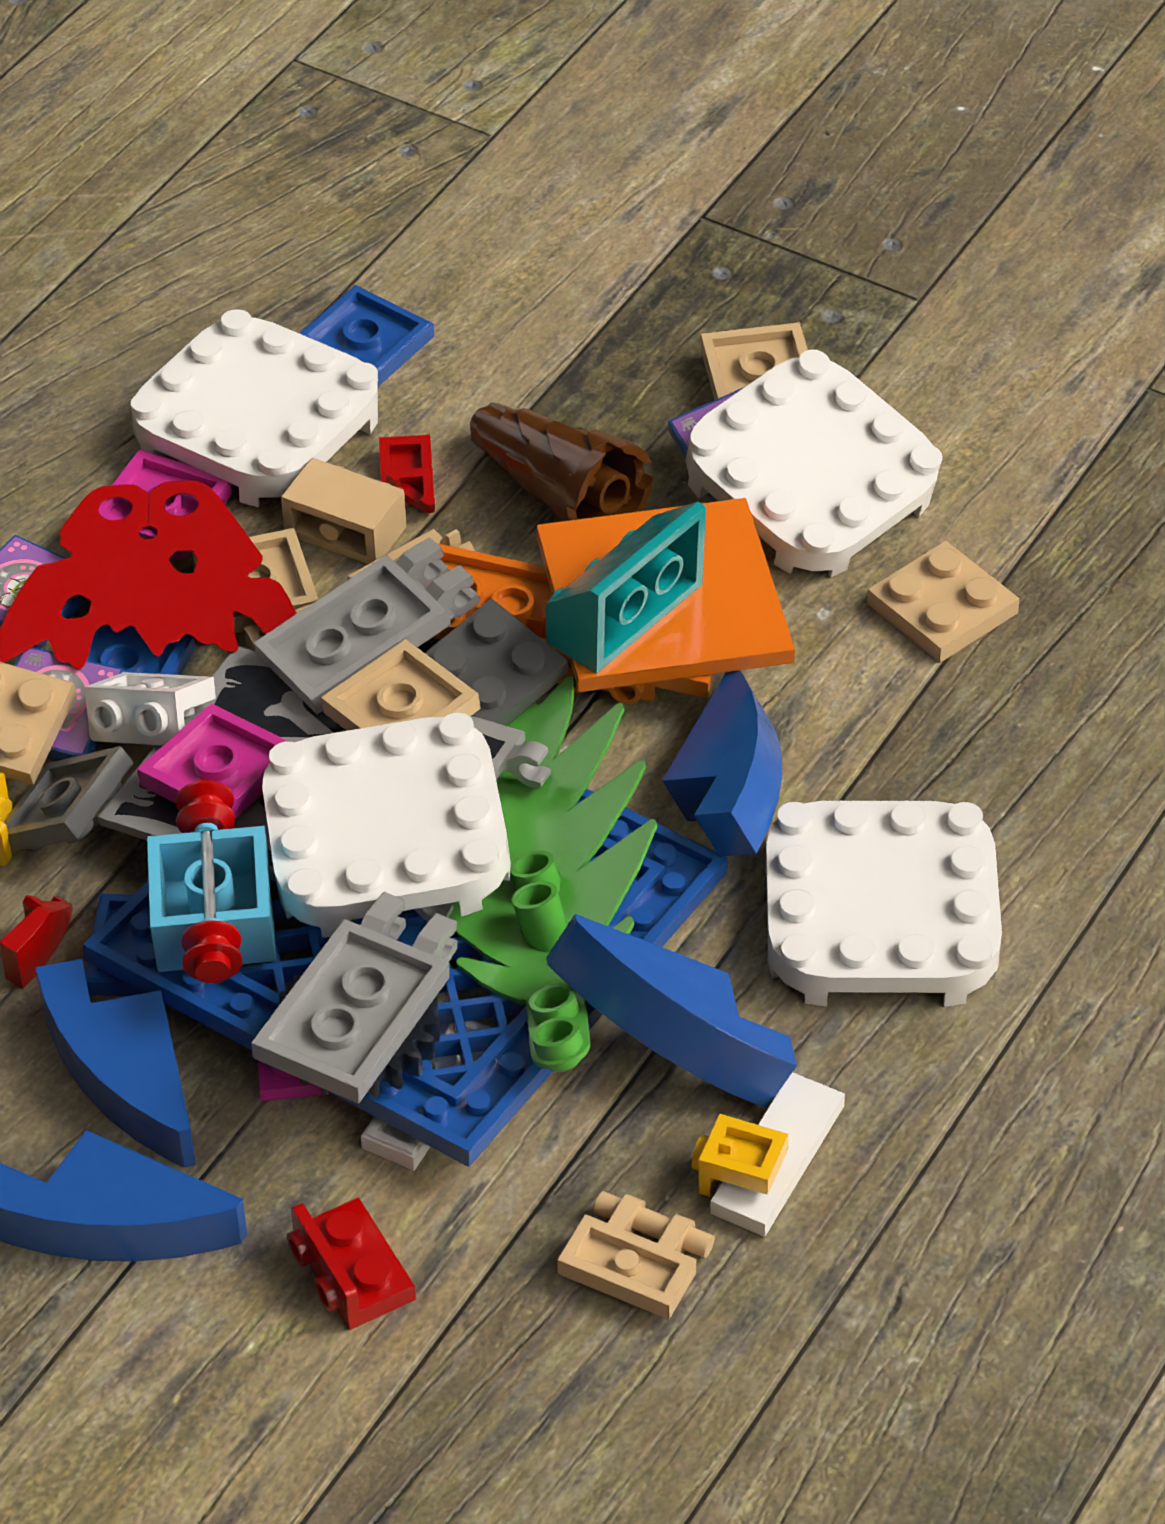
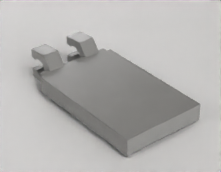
M429 537L402 553L396 562L386 554L255 641L254 645L259 657L316 714H319L323 711L321 701L323 695L406 639L414 646L419 647L450 626V620L455 617L460 618L480 602L478 594L470 587L474 584L472 575L461 565L449 571L448 566L440 560L444 556L442 548Z
M383 892L366 912L360 925L346 919L342 921L251 1042L253 1058L359 1104L450 978L449 960L457 950V940L450 937L457 930V921L435 913L418 934L411 947L397 941L406 927L405 919L398 916L405 908V900Z

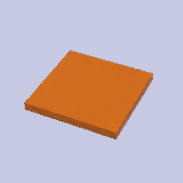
M746 498L701 503L706 506L702 585L597 674L569 657L578 692L794 663L795 647ZM682 506L537 525V542L552 595L558 589H565L581 576L592 561L601 559L615 548L626 533L631 530H637L654 515Z

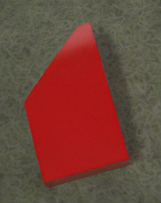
M430 434L379 437L381 482H386L403 489L406 503L426 513H435Z
M26 895L22 902L25 918L0 940L5 978L21 989H24L37 975L35 967L45 966L67 930L73 907L71 903L60 896H53L52 901H42L36 896Z

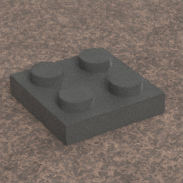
M492 598L425 653L478 693L481 709L471 716L505 726L510 724L569 673V664L565 657Z
M119 746L47 763L38 775L34 785L28 788L3 821L7 826L11 852L14 853L28 849L30 851H37L47 845L61 842L71 844L86 836L94 825L93 817L104 803L111 800L122 787L120 781L134 763L123 748Z

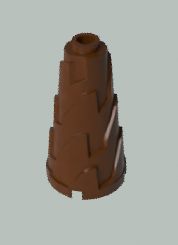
M491 402L486 407L479 408L471 418L470 433L473 443L500 464L503 470L510 474L535 499L551 509L560 520L570 521L644 510L650 497L654 477L644 472L643 463L652 465L648 454L631 441L620 439L596 429L589 431L581 427L574 428L526 408L517 410Z

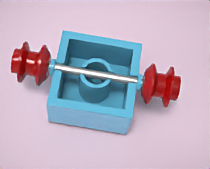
M197 780L184 786L178 792L176 807L179 813L176 821L181 833L147 836L150 929L158 972L184 970L190 977L210 984L220 983L234 976L241 969L242 964L276 961L271 870L265 826L233 829L235 825V815L232 811L234 795L226 785L213 780Z

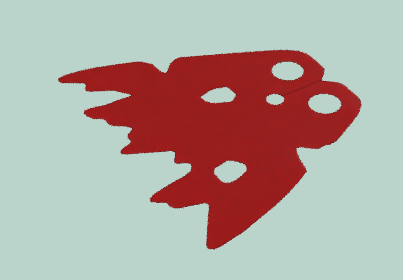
M192 480L161 483L149 492V527L157 529L158 533L154 538L143 539L139 536V532L141 529L148 527V492L134 484L107 485L90 492L76 507L60 530V545L72 553V556L37 566L20 589L0 627V662L5 663L41 642L49 641L57 661L62 663L69 662L74 668L81 670L86 664L93 636L96 630L103 625H109L115 633L129 626L135 627L138 634L156 657L163 653L168 643L178 642L186 634L193 636L201 644H214L223 651L236 652L238 651V644L234 634V612L252 619L265 635L297 613L279 582L269 577H248L250 573L260 566L263 556L221 498L209 486ZM176 494H189L198 500L197 509L188 515L175 516L168 513L165 509V502ZM124 498L132 504L133 508L128 516L118 520H109L100 515L99 507L108 499ZM176 551H193L197 558L194 573L184 574L178 572L169 561V558ZM80 595L91 601L89 613L81 618L66 619L61 615L66 601L72 596Z

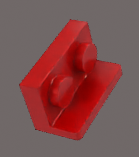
M359 1197L313 1218L303 1203L291 1207L293 1231L287 1233L290 1250L300 1267L307 1265L311 1267L317 1277L314 1279V1283L323 1306L329 1313L337 1310L349 1331L416 1300L415 1285Z

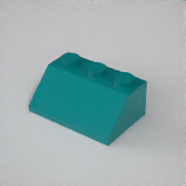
M697 501L652 516L637 530H631L626 533L620 543L604 557L592 561L584 573L565 589H558L550 597L548 603H546V642L597 674L690 596L703 583L706 506Z

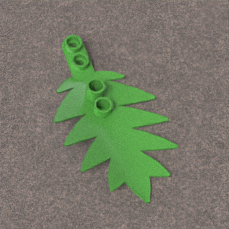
M573 675L567 676L539 706L534 702L507 725L508 727L525 731L526 740L523 744L527 741H536L548 747V754L540 765L551 769V774L541 788H531L524 785L509 771H503L496 780L507 832L511 861L510 881L503 880L496 890L482 899L483 910L461 917L459 901L452 902L454 910L449 916L450 919L457 921V930L454 934L484 957L496 963L460 957L457 959L458 968L482 987L517 1004L527 1005L532 1060L538 1067L552 1071H566L575 1067L590 1049V1034L586 1000L547 965L546 957L574 914L609 926L637 876L657 830L656 820L650 819L589 863L604 843L631 799L646 770V764L644 760H638L577 804L606 754L625 710L622 703L616 704L558 755L573 710L576 683ZM627 916L613 929L630 934L634 927L633 917Z

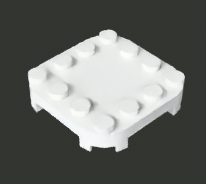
M230 310L222 315L220 322H216L200 332L151 377L132 398L131 412L134 435L141 445V450L162 457L168 455L239 487L240 503L259 507V498L281 497L311 458L327 462L358 430L368 434L372 433L378 423V371L372 364L364 363L356 357L278 324L258 318H251V315L244 310Z
M807 350L799 358H792L776 365L704 415L693 427L686 456V465L689 473L688 486L698 499L708 492L718 501L747 499L758 535L776 550L774 565L790 575L793 567L809 571L828 570L830 578L847 571L853 555L913 512L919 518L930 504L942 462L940 450L933 446L920 430L851 372L830 361L828 356L819 350Z
M451 713L445 717H425L313 736L297 742H281L270 750V763L264 770L262 790L274 873L280 902L287 919L294 916L300 922L320 927L322 937H331L344 919L364 918L366 912L383 892L404 899L405 908L403 911L459 901L462 917L483 910L482 899L496 890L503 880L510 881L511 861L507 832L491 752L483 734L474 728L473 720L469 715Z
M816 801L810 803L788 802L779 808L777 820L771 825L769 830L765 862L768 929L767 962L772 978L779 976L786 985L804 993V1003L827 1007L828 992L943 993L944 1007L966 1004L967 994L984 986L990 978L996 979L1002 937L996 848L991 830L983 821V813L977 805L969 802L952 804L939 801Z

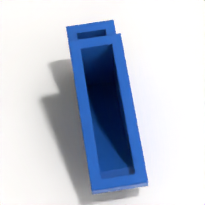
M740 670L725 672L662 780L687 821H698L719 857L757 854L770 827L779 800L782 781V751L777 732Z
M574 914L546 957L547 965L590 1005L625 1032L679 1067L730 1094L767 1109L797 1067L790 1036L739 1017L729 973L577 914Z
M82 959L35 967L42 1007L50 1035L64 1065L83 1093L109 1120L135 1141L182 1167L196 1165L191 1128L161 990L91 1003Z
M87 1130L47 1183L0 1163V1241L12 1246L53 1256L92 1261H147L180 1258L220 1250L241 1244L247 1236L242 1198Z

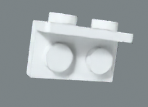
M123 672L84 687L89 735L91 740L100 742L164 745L185 727L184 717L193 715L195 713V706L216 699L214 677Z

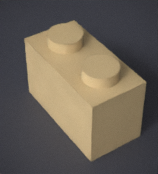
M311 458L281 496L284 530L294 528L299 540L365 564H370L386 555L406 529L405 495L403 489L315 458Z

